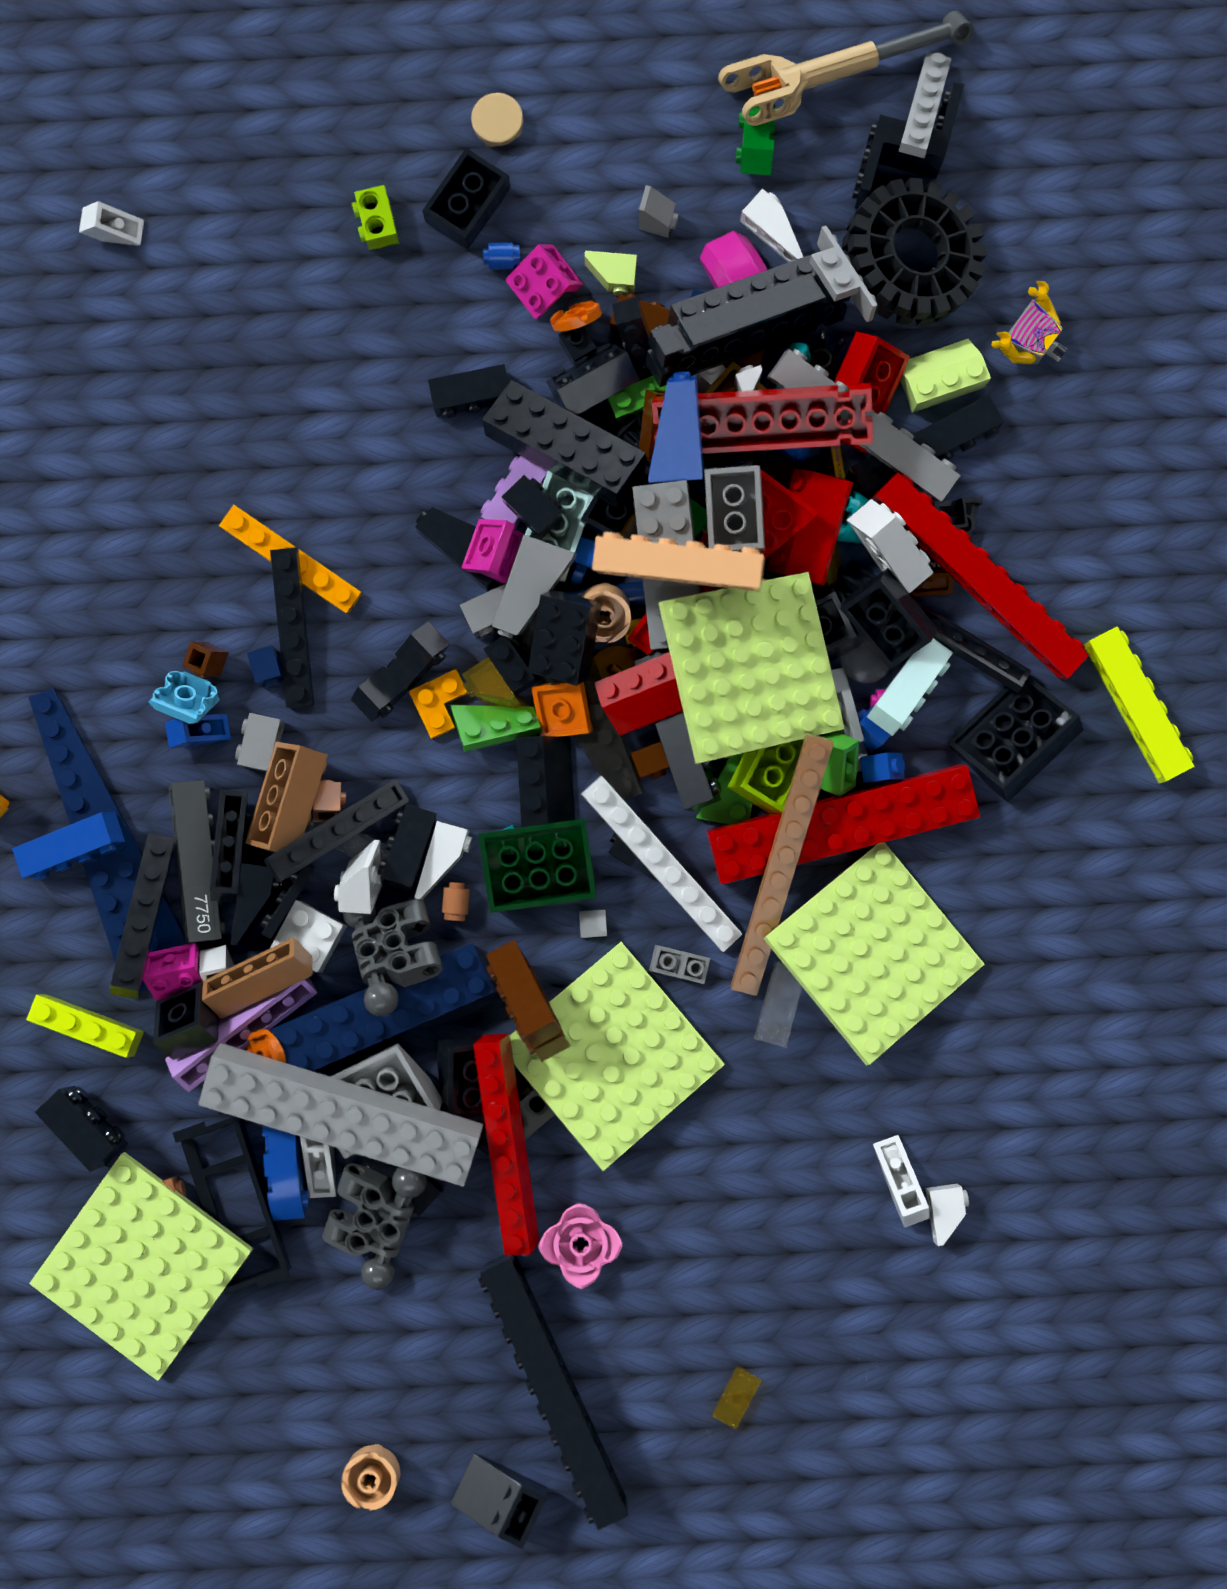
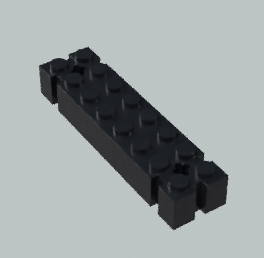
M811 273L799 275L793 280L777 283L771 288L760 292L755 291L746 297L730 300L715 308H707L693 316L682 317L673 327L670 324L656 327L650 331V348L647 350L645 364L660 388L667 385L669 378L674 377V373L690 372V376L813 332L817 330L819 325L824 324L826 327L843 321L847 310L844 302L849 301L851 296L834 301L817 273H815V276H812Z

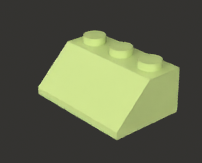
M965 339L910 358L900 382L911 411L914 413L983 389L991 377L980 351L969 339Z

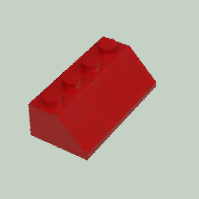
M856 331L834 383L840 381L848 387L849 384L871 383L872 411L876 414L880 412L885 414L910 356L879 337ZM850 438L840 439V443L868 454L861 446L851 445Z
M794 469L788 490L818 511L819 514L813 521L770 555L766 568L767 572L780 577L809 572L812 584L824 586L853 482L814 471Z
M670 652L594 683L601 707L620 736L683 712Z

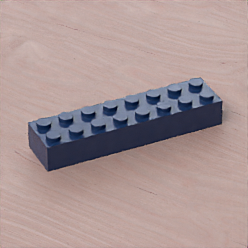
M471 943L441 956L440 960L443 970L433 978L408 987L398 985L391 980L386 981L398 993V1005L387 1016L378 1017L366 1009L364 1005V993L368 989L366 988L271 1029L284 1051L286 1063L309 1071H315L494 993L474 944Z

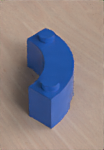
M263 1125V1137H265L267 1153L263 1154L265 1177L268 1176L269 1192L267 1197L272 1220L305 1218L306 1207L310 1206V1192L305 1190L300 1136Z

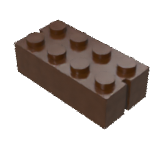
M515 939L486 954L490 965L486 968L493 981L496 982V989L502 1000L505 1001L507 1005L505 1008L512 1021L515 1022L517 1026L515 1029L530 1054L536 1053L541 1062L571 1047L530 963Z

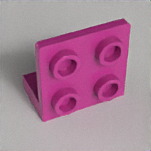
M538 244L506 278L508 285L535 319H539L564 292H576L584 285L553 244Z
M195 942L149 952L143 981L155 1001L199 982L203 983L198 970L199 948Z

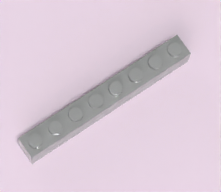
M794 349L793 352L791 350L785 351L767 377L781 389L838 385V392L849 391V387L840 381L834 383L827 378L829 373L818 365L813 367L806 362L808 358L797 349ZM842 410L841 414L837 416L841 415L842 420H846L848 415L852 413H848V410ZM865 411V416H872L873 444L858 445L896 473L899 472L901 475H907L913 481L915 487L934 501L942 502L960 477L955 472L957 467L946 459L940 461L934 456L935 451L928 445L922 443L920 446L913 441L914 435L906 429L901 428L898 430L891 425L893 420L886 414Z

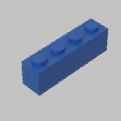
M101 812L14 847L12 850L21 878H33L34 881H39L50 877L49 872L51 871L62 872L72 868L71 863L78 861V864L91 861L96 853L100 852L101 855L111 853L117 850L116 845L124 843L125 840L116 812Z

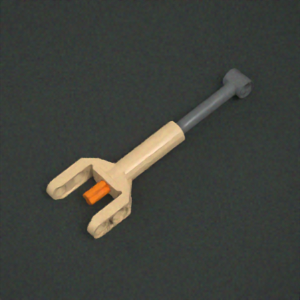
M952 11L945 16L942 25L878 45L869 41L799 64L779 56L766 54L724 67L719 73L718 80L723 89L729 92H738L752 87L754 97L744 104L742 115L749 125H760L794 114L801 104L802 92L805 89L875 68L880 60L950 38L955 44L963 45L971 40L974 34V27L961 12ZM760 66L761 70L759 74L754 77H750V71L754 67ZM737 74V78L733 83L725 84L729 75ZM778 99L784 100V104L780 108L773 109V105ZM759 106V113L749 117V111L753 107Z

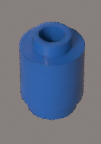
M513 242L488 243V248H483V263L489 264V270L514 269V266L520 264L519 245H513Z

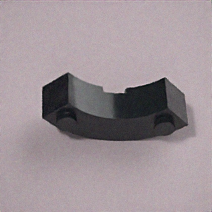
M428 621L409 635L404 644L395 653L396 657L386 668L384 666L357 687L350 700L371 722L379 716L382 718L387 717L394 710L393 705L414 687L433 666L436 667L446 658L444 652L450 645L449 642Z

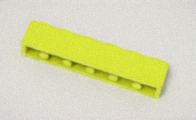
M1117 626L1085 643V650L1089 654L1097 672L1160 784L1193 768V756L1187 747H1183L1179 739L1180 732L1173 723H1170L1166 716L1168 714L1166 706L1161 700L1158 701L1153 692L1155 687L1150 678L1145 677L1141 670L1142 663L1136 654H1132L1128 646L1129 640L1127 635L1120 631Z

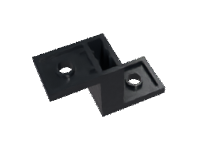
M954 81L951 91L946 90L938 112L937 124L932 129L925 158L899 152L907 121L880 114L878 123H872L852 195L853 199H857L854 209H858L865 199L869 197L878 164L937 179L948 148L964 88L963 83Z

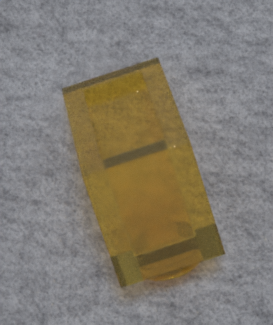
M489 657L462 674L467 681L463 686L471 698L476 695L481 703L516 709L521 706Z

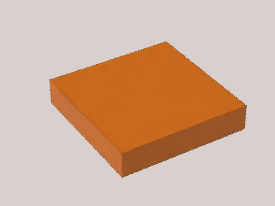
M557 682L531 687L536 715L541 727L540 736L560 737L588 734L593 731L584 682L577 686L565 682Z

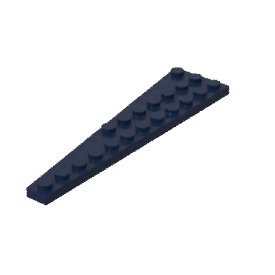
M53 688L28 698L70 825L101 812H116L125 840L124 843L116 845L117 850L103 855L100 852L93 855V860L83 863L116 963L143 853L118 805L109 793L103 777L99 774L91 754L88 753L83 739L75 728L57 690ZM163 894L150 952L185 945L184 932L180 927L181 925L177 917L173 914L165 894ZM142 981L140 992L148 989L144 981Z

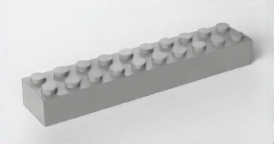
M222 1043L218 1045L211 1056L198 1104L463 1187L483 1124Z

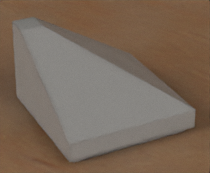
M606 910L579 911L581 938L607 936Z

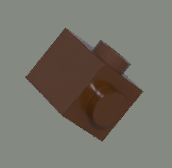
M190 641L182 666L193 671L194 675L203 679H209L210 676H221L229 652L209 642Z
M661 742L631 753V758L640 780L649 776L652 780L667 775L665 770H668L670 766Z

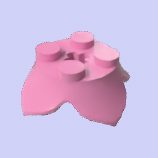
M581 1203L566 1209L562 1214L561 1220L544 1233L539 1244V1250L545 1260L560 1266L565 1279L580 1289L592 1284L598 1278L602 1266L614 1261L622 1248V1242L616 1230L604 1223L593 1208ZM578 1237H584V1241L587 1240L589 1245L584 1246V1250H578V1246L573 1244V1242L578 1240Z

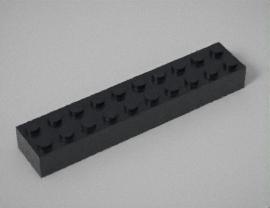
M503 1255L484 1264L480 1272L481 1277L478 1278L481 1288L485 1294L489 1292L492 1298V1303H490L492 1312L496 1319L501 1318L503 1322V1336L507 1344L512 1343L516 1353L513 1356L520 1370L524 1368L528 1379L525 1380L530 1394H536L539 1402L537 1409L543 1421L548 1420L551 1429L548 1431L553 1445L555 1447L559 1445L562 1456H560L565 1471H571L574 1481L572 1486L577 1497H583L586 1505L584 1512L590 1524L595 1523L597 1530H600L627 1517V1496L516 1255Z

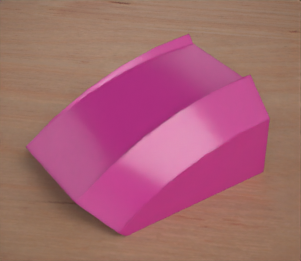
M735 231L707 243L700 256V261L715 289L767 270L748 238Z

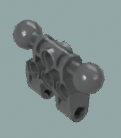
M414 899L382 908L377 916L375 905L371 914L343 912L345 923L355 929L352 933L353 945L362 981L369 985L364 993V1005L371 1014L378 1017L387 1016L398 1005V993L386 981L391 980L398 985L408 987L433 978L442 972L443 967L435 943L423 942L411 946L407 943L409 939L427 932L431 927L426 906L422 900Z
M350 1163L344 1168L337 1192L341 1197L356 1204L358 1210L355 1214L341 1209L331 1210L322 1239L333 1247L354 1257L369 1251L376 1253L375 1256L365 1260L361 1268V1278L370 1289L380 1290L389 1286L394 1279L395 1268L391 1258L398 1256L414 1210V1204L411 1200L423 1193L427 1183V1176L398 1167L393 1174L391 1183L389 1177L359 1164Z

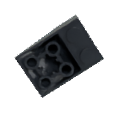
M474 1453L451 1501V1505L498 1538L523 1549L546 1500L548 1488Z

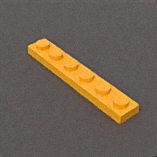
M235 505L232 506L219 524L220 528L270 562V550L295 547ZM299 550L302 584L348 615L362 596V592Z

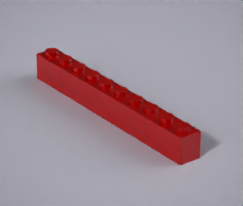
M897 472L891 476L871 499L879 505L884 503L892 513L897 512L906 523L903 526L906 532L910 531L915 536L918 545L1059 680L1069 678L1089 656L1084 650L1085 646L1076 638H1071L1065 632L1066 628L1062 623L1052 620L1046 614L1047 609L1042 604L1033 602L1027 596L1028 591L1022 585L1012 582L1008 578L1009 573L1003 567L996 566L989 560L990 555L983 548H977L970 541L971 537L967 532L962 529L958 530L951 523L952 519L944 511L939 512L932 505L933 501L927 494L919 493L913 487L914 483L907 475H901Z

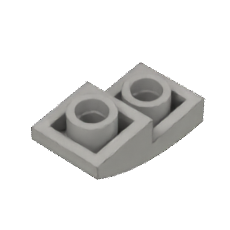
M655 945L649 971L704 984L710 958Z

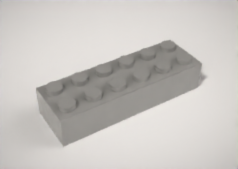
M687 480L633 487L638 536L648 537L650 542L658 543L659 538L676 540L677 545L686 546L687 541L695 542L690 490ZM643 579L651 650L669 649L658 603L701 594L700 585Z

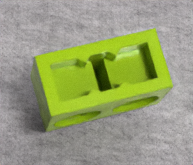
M385 185L354 192L356 202H352L355 217L361 218L362 226L358 227L361 242H366L369 250L399 244ZM370 203L377 204L372 210L366 209V206ZM376 227L383 228L379 234L371 233Z

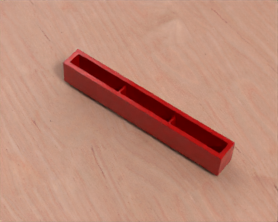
M510 1034L483 1035L473 1045L504 1255H527L533 1252L540 1243Z

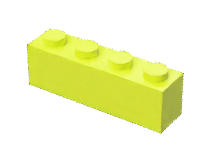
M37 994L26 1019L125 1058L135 1056L144 1033L143 1030L47 994Z

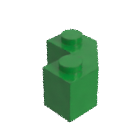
M753 107L749 111L748 116L753 117L757 115L760 107ZM742 112L739 113L738 128H743L742 147H737L735 163L740 164V173L771 175L776 120L752 126L746 122Z

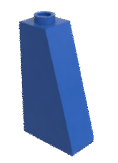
M690 372L674 373V377L669 378L667 382L648 476L649 483L703 479L704 461L697 376H690Z

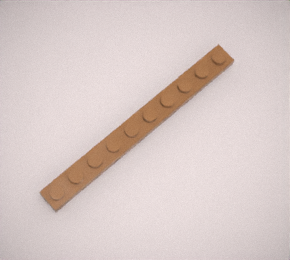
M807 733L805 735L732 978L731 990L755 996L758 994L771 951L770 946L763 938L779 925L834 744L830 739Z

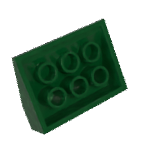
M585 818L478 833L490 913L597 898Z

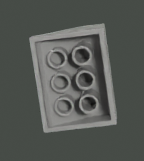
M399 1044L331 1076L335 1079L439 1111L442 1105V1098L431 1079ZM338 1148L344 1159L356 1154Z

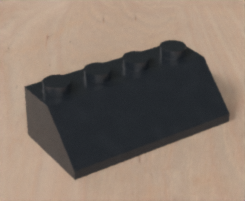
M516 737L521 827L575 820L570 737Z

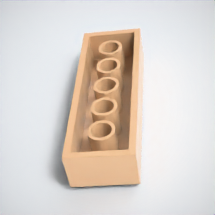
M604 532L603 537L596 536L592 570L599 574L761 592L765 557L763 554H760L759 549L742 547V552L732 551L731 546L714 544V549L705 548L703 543L687 541L686 546L677 545L676 540L659 538V542L654 543L650 542L648 537L631 535V540L623 539V536H620V534Z

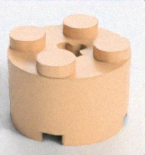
M604 582L590 587L582 594L581 597L602 602L601 611H609L608 616L602 614L599 617L595 642L611 643L621 639L627 633L631 622L630 603L625 593L618 587Z
M379 1444L366 1446L356 1451L346 1465L342 1476V1491L348 1502L357 1508L361 1507L369 1510H376L386 1505L392 1498L401 1477L398 1460L391 1451ZM367 1474H369L370 1476L374 1475L376 1479L374 1480L373 1478H371L368 1480L366 1476Z

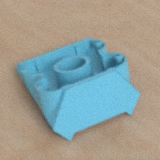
M171 671L165 677V686L157 688L153 693V698L148 702L155 710L192 724L197 723L220 699L217 695V689L211 682L185 671Z

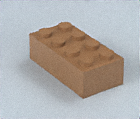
M275 742L245 844L277 852L304 835L306 827L311 821L313 803L319 794L318 786L321 776L327 767V754L300 745Z

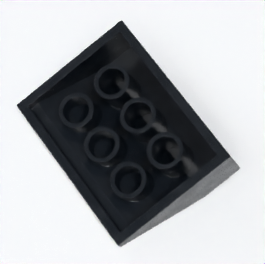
M1028 676L1018 693L1005 686L947 744L993 791L1009 802L1083 731L1080 716Z

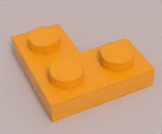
M457 669L409 691L431 739L455 729L445 704L468 694Z

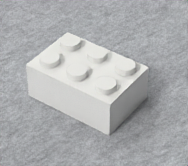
M871 499L847 519L881 571L889 568L908 593L912 592L934 573L928 565L930 562L929 557L924 551L918 550L916 547L918 541L910 531L906 532L903 526L906 524L904 519L897 512L892 513L884 503L879 505Z

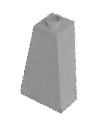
M523 535L492 627L498 628V634L513 638V635H521L538 612L540 595L555 588L575 560L577 553L528 535Z

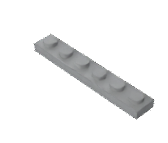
M926 53L899 152L925 158L952 58L946 57L941 53Z

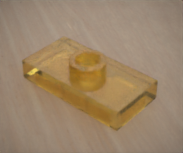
M736 1366L712 1412V1417L737 1429L762 1381L761 1378Z

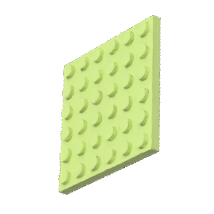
M809 572L762 581L761 592L726 588L658 603L696 764L804 739L806 733L817 736L845 729Z
M885 842L876 844L763 938L866 1066L876 1060L985 965Z
M622 942L617 944L549 1002L571 1047L541 1062L536 1053L530 1054L517 1031L510 1035L514 1066L602 1171L725 1065Z
M124 1152L119 1156L29 1284L159 1381L254 1248L178 1191H173L161 1182L163 1181Z

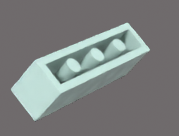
M933 638L930 643L913 653L867 715V718L892 736L899 728L904 731L913 719L910 716L912 710L917 712L926 701L922 697L926 692L929 695L938 684V681L935 680L936 676L942 677L951 664L947 661L953 652Z

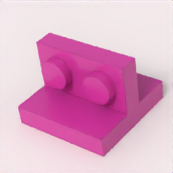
M479 519L461 568L468 572L481 573L500 583L507 584L524 534L515 530V524L507 520Z

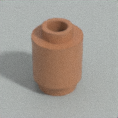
M449 882V887L443 888L442 913H444L445 920L465 921V916L469 911L470 889L465 888V883Z

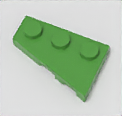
M450 705L464 752L516 740V737H528L541 733V727L534 707Z
M744 753L729 757L717 779L722 790L719 793L721 801L701 808L696 819L722 824H731L750 819L753 803L727 787Z

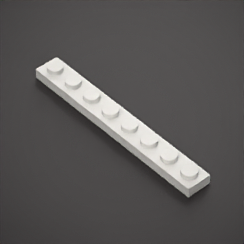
M602 776L581 793L585 800L722 952L742 935L740 930Z

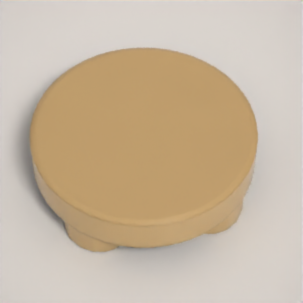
M502 93L488 94L481 98L474 106L471 117L472 126L477 137L486 146L492 148L506 145L522 134V110L517 101L509 95Z

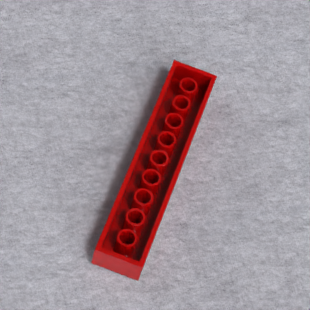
M958 764L908 777L905 780L893 781L846 793L841 797L835 796L816 801L797 865L979 818L980 813L968 765ZM769 813L706 830L718 881L721 885L764 874L782 813Z

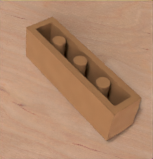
M293 937L204 980L202 1001L221 1019L234 1014L251 1004L257 1003L312 976V955Z

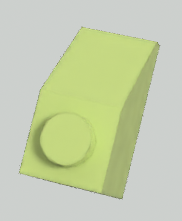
M585 251V266L608 292H612L616 296H619V294L625 296L626 294H634L637 255Z

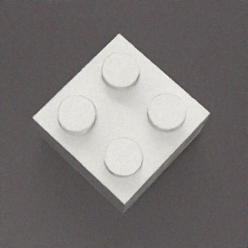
M295 900L270 948L295 937L312 955V970L317 973H323L348 925L302 901Z

